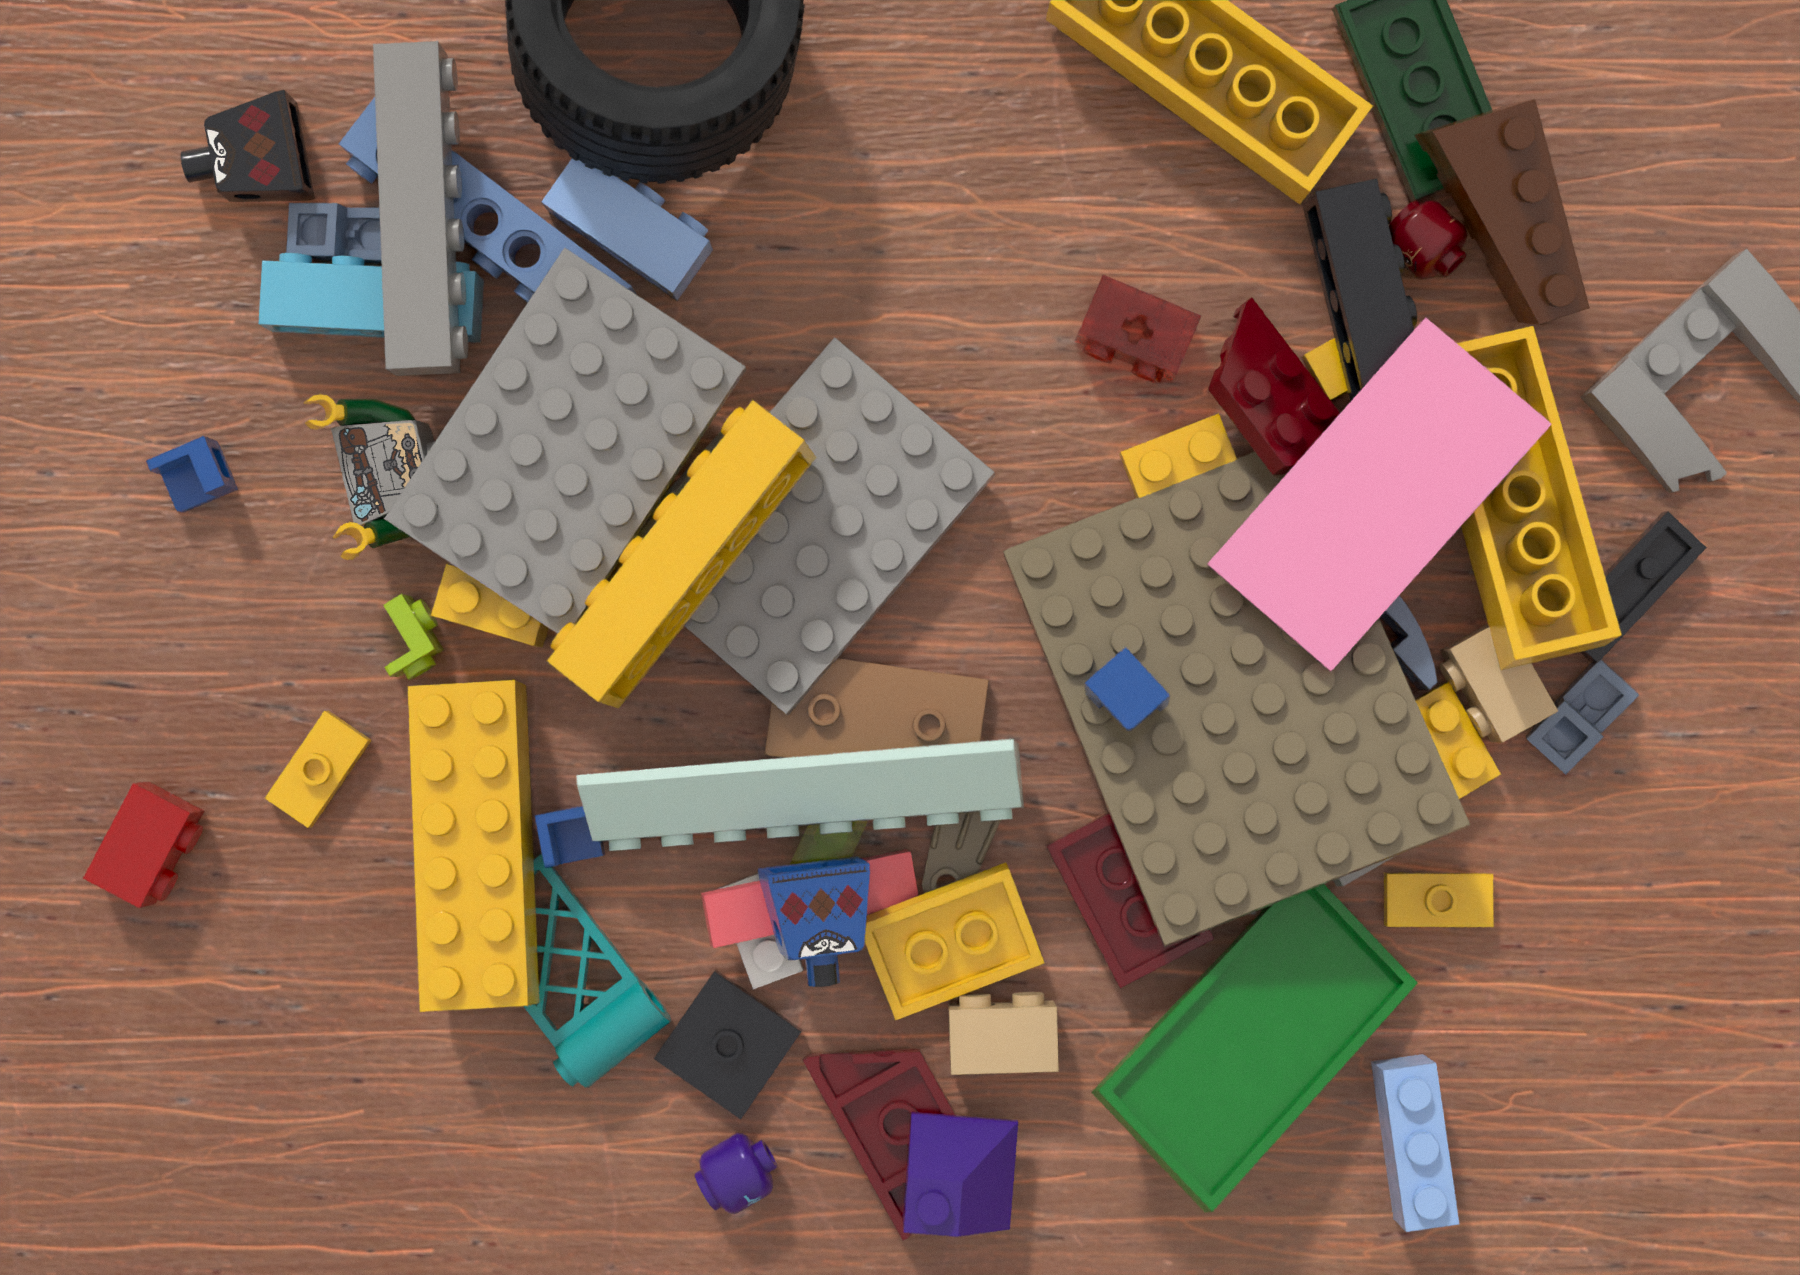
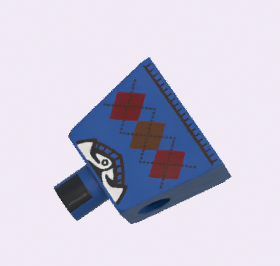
M856 856L758 869L760 884L779 952L788 960L806 959L808 986L825 987L839 984L838 954L859 952L864 948L870 878L869 863Z

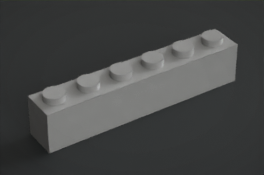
M438 41L373 44L386 370L396 376L461 373L460 359L468 358V335L466 327L459 326L458 305L466 304V283L463 272H456V252L464 250L462 220L454 219V198H461L462 195L461 171L459 165H452L451 147L453 144H459L460 141L458 114L456 111L450 112L449 91H457L458 87L456 62L454 58H448L447 53Z

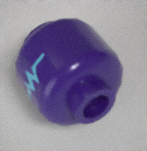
M736 1133L706 1150L699 1160L700 1170L694 1175L702 1194L715 1211L722 1207L728 1213L736 1214L771 1193L773 1179L770 1172L778 1168L772 1152L763 1140L754 1144L745 1134Z

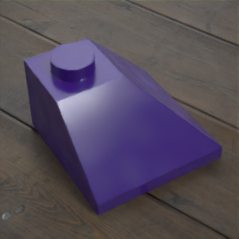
M911 1112L903 1211L904 1233L960 1237L1010 1230L1018 1120Z

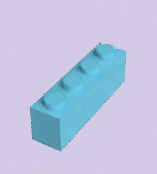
M298 253L279 254V261L262 260L258 324L271 332L384 338L382 266H364L365 260L363 258L353 256H333L332 264L312 263L311 256ZM456 262V272H463L466 283V304L458 305L459 326L466 327L468 342L481 343L484 280L475 271H470L469 264Z

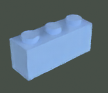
M570 160L542 200V204L550 214L676 301H678L713 251L710 241L705 238L708 229L684 212H682L679 218L667 212L661 207L665 200L654 190L643 183H638L634 189L618 177L613 175L609 177L604 175L603 171L594 168L592 170L585 167V164L580 160Z
M1424 1054L1371 1061L1393 1219L1405 1232L1460 1225L1436 1062Z

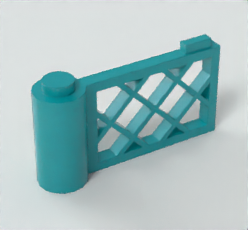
M540 854L534 859V875L541 871L551 884L552 893L550 909L536 907L537 914L549 915L545 946L537 945V952H544L541 981L539 983V1003L523 1007L555 1047L558 1058L553 1061V1064L561 1077L572 1087L579 1082L583 1087L589 1088L669 1024L671 1017L661 1001L639 979L555 868L544 867L543 857ZM560 897L571 911L558 910ZM557 916L577 918L585 928L582 950L554 947ZM592 939L603 953L590 951ZM553 954L581 957L577 988L549 985ZM589 958L609 960L622 979L607 991L586 989ZM548 991L576 994L574 1017L559 1029H557L545 1013ZM585 996L598 997L583 1009Z

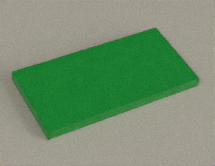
M1323 884L1265 907L1091 1093L1205 1213L1213 1212L1418 982Z

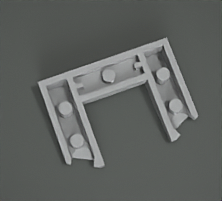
M1748 249L1732 256L1580 397L1669 493L1679 491L1678 479L1705 472L1707 482L1721 479L1727 474L1695 430L1665 396V393L1731 332L1740 339L1794 399L1800 403V311Z

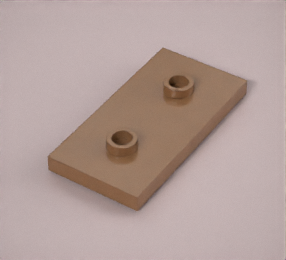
M838 658L789 715H786L772 703L764 755L791 758L980 742L989 680Z

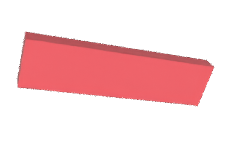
M904 849L862 858L870 865L867 914L875 913L919 896L911 851ZM760 880L701 893L709 941L713 948L774 935Z

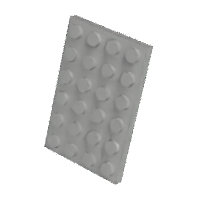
M564 247L384 519L558 634L569 622L576 625L589 607L585 605L586 598L600 581L609 578L619 563L620 555L637 536L747 368Z
M835 337L770 411L771 415L804 439L817 458L684 625L786 715H789L995 476V472Z

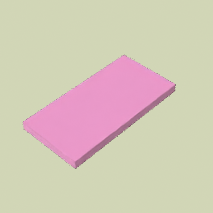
M1425 317L1207 565L1331 672L1552 424Z

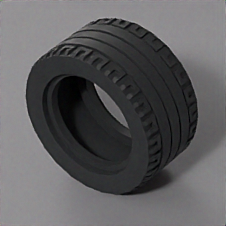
M505 0L512 75H514L516 89L521 93L522 103L525 108L530 109L531 119L541 125L543 134L547 138H552L556 147L560 150L565 149L568 151L572 159L575 161L580 160L585 164V167L592 170L594 168L603 171L604 175L609 177L613 175L620 177V180L629 181V179L639 180V183L646 184L648 182L663 184L670 180L683 182L685 179L692 177L694 179L702 177L703 173L708 171H718L724 164L730 165L734 162L738 154L747 153L752 143L760 141L765 129H769L774 123L775 116L779 115L782 103L789 92L802 33L805 8L804 0H727L736 15L742 35L731 55L716 69L694 81L669 87H651L618 79L600 69L585 56L574 42L565 23L567 13L574 0Z

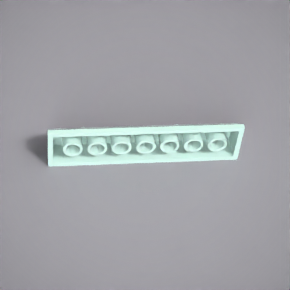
M1014 739L577 775V787L592 841H609V851L641 849V838L661 837L662 847L693 845V834L714 833V843L746 840V830L767 828V839L799 836V826L820 824V834L852 832V821L873 820V830L906 828L905 817L926 816L927 826L959 823L958 813L980 811L981 821L1013 819L1012 809L1024 808L1019 744Z

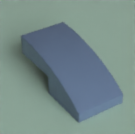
M289 203L286 253L305 254L311 256L314 260L332 261L333 256H353L363 258L365 260L364 263L382 264L379 208L345 207L338 203Z
M1399 595L1380 618L1398 636L1391 643V646L1403 673L1418 690H1428L1437 683L1434 662L1421 628Z
M1601 659L1598 663H1591L1554 702L1558 712L1537 723L1528 733L1526 739L1564 774H1567L1604 737L1602 732L1639 694Z

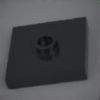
M715 969L654 1059L736 1117L742 1119L798 1038L802 1029Z

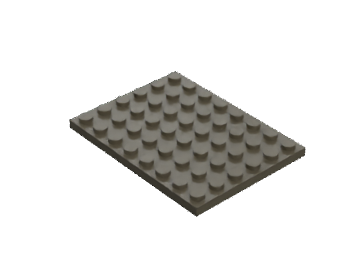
M1256 452L1003 551L1004 558L1164 947L1445 837L1470 825L1379 618L1330 672L1207 565L1286 475H1272ZM1125 647L1170 695L1167 707L1161 712L1156 709L1132 731L1125 730L1104 706L1099 709L1085 694V682Z

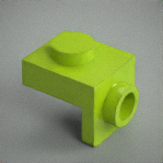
M400 594L383 606L411 651L384 668L390 677H400L405 674L408 680H412L433 668L436 663L432 657L444 649L432 631L433 628L438 626L436 618L431 616L432 611L423 599L415 602L412 596Z

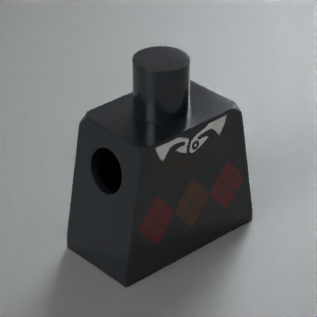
M285 90L270 93L207 117L204 120V127L208 146L181 151V164L187 181L191 183L214 178L218 193L228 201L268 202L308 201L315 199L297 102Z

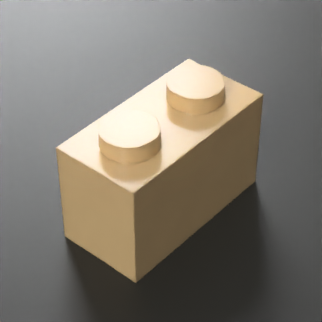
M1488 624L1439 650L1445 662L1440 664L1441 672L1445 680L1450 682L1455 692L1461 689L1471 706L1470 709L1466 710V713L1480 738L1487 736L1490 742L1503 743L1558 712L1532 663L1505 670L1500 669Z
M1013 993L1012 1002H991L990 994H963L959 996V1003L948 1004L951 1075L1059 1072L1057 1006L1054 1001H1044V993Z

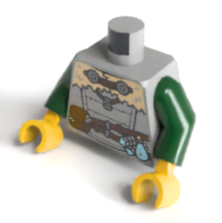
M322 394L314 395L307 399L304 404H319L325 409L326 413L323 421H306L305 424L310 429H322L334 420L340 425L331 428L353 522L341 525L333 535V539L339 538L342 535H350L357 542V548L347 549L340 556L345 560H353L360 555L366 545L376 548L411 537L384 518L435 443L429 424L415 420L414 416L407 409L377 399H340L337 404L332 398Z

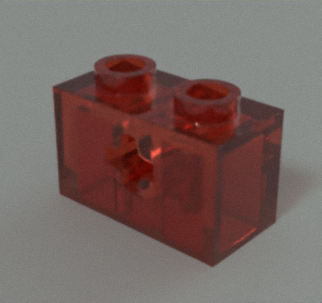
M1102 275L1075 341L1084 345L1082 350L1084 354L1109 364L1112 363L1113 358H1117L1133 365L1132 374L1146 381L1160 384L1162 378L1172 381L1177 375L1201 315ZM1134 322H1138L1143 325L1142 335L1149 338V340L1141 338L1137 345L1131 344L1127 341L1129 332L1121 327L1130 329Z

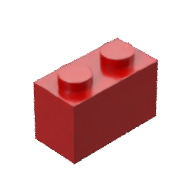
M151 782L133 783L83 879L138 908L154 905L157 900L164 901L177 881L178 873L173 870L181 854L190 853L201 836L203 826L199 825L198 822L204 810Z

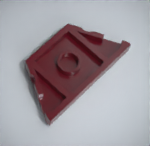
M1251 297L1235 310L1233 317L1237 319L1233 334L1223 344L1220 353L1221 364L1214 371L1208 390L1272 475L1287 474L1339 416L1340 412L1256 301Z
M920 1049L815 1053L805 1056L803 1062L900 1237L903 1241L912 1235V1233H904L903 1231L911 1112L956 1115L954 1109Z

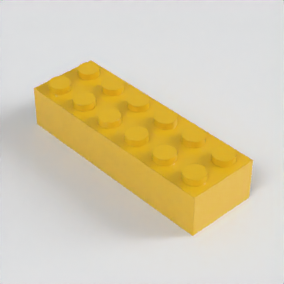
M1051 0L1049 2L1046 20L1298 204H1301L1373 107L1369 102L1228 0Z
M1534 326L1457 343L1552 424L1461 525L1500 669L1505 670L1606 646L1622 635Z
M752 400L745 410L742 407H738L732 412L721 428V433L724 435L722 440L712 452L704 450L694 460L687 471V476L691 479L678 495L671 493L660 503L653 514V519L657 521L644 539L637 536L627 545L620 555L619 562L623 565L610 582L603 579L593 588L585 601V605L589 607L576 625L572 622L566 624L552 641L551 648L554 650V653L547 662L597 702L618 709L621 707L817 458L804 439Z
M516 680L408 686L420 1012L516 1007L538 1004L539 979L526 685Z

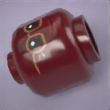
M1413 201L1404 207L1389 225L1393 244H1397L1402 251L1405 268L1418 279H1429L1438 273L1446 278L1462 264L1467 256L1462 250L1467 239L1465 226L1437 201H1426L1422 204L1418 201Z

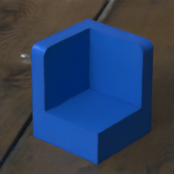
M206 436L197 438L146 461L151 472L162 476L175 509L179 512H187L238 490L219 442Z
M1126 647L1085 682V694L1099 709L1104 706L1127 731H1132L1156 709L1161 712L1169 705L1170 695Z
M583 805L535 815L545 868L605 855L603 841H592Z

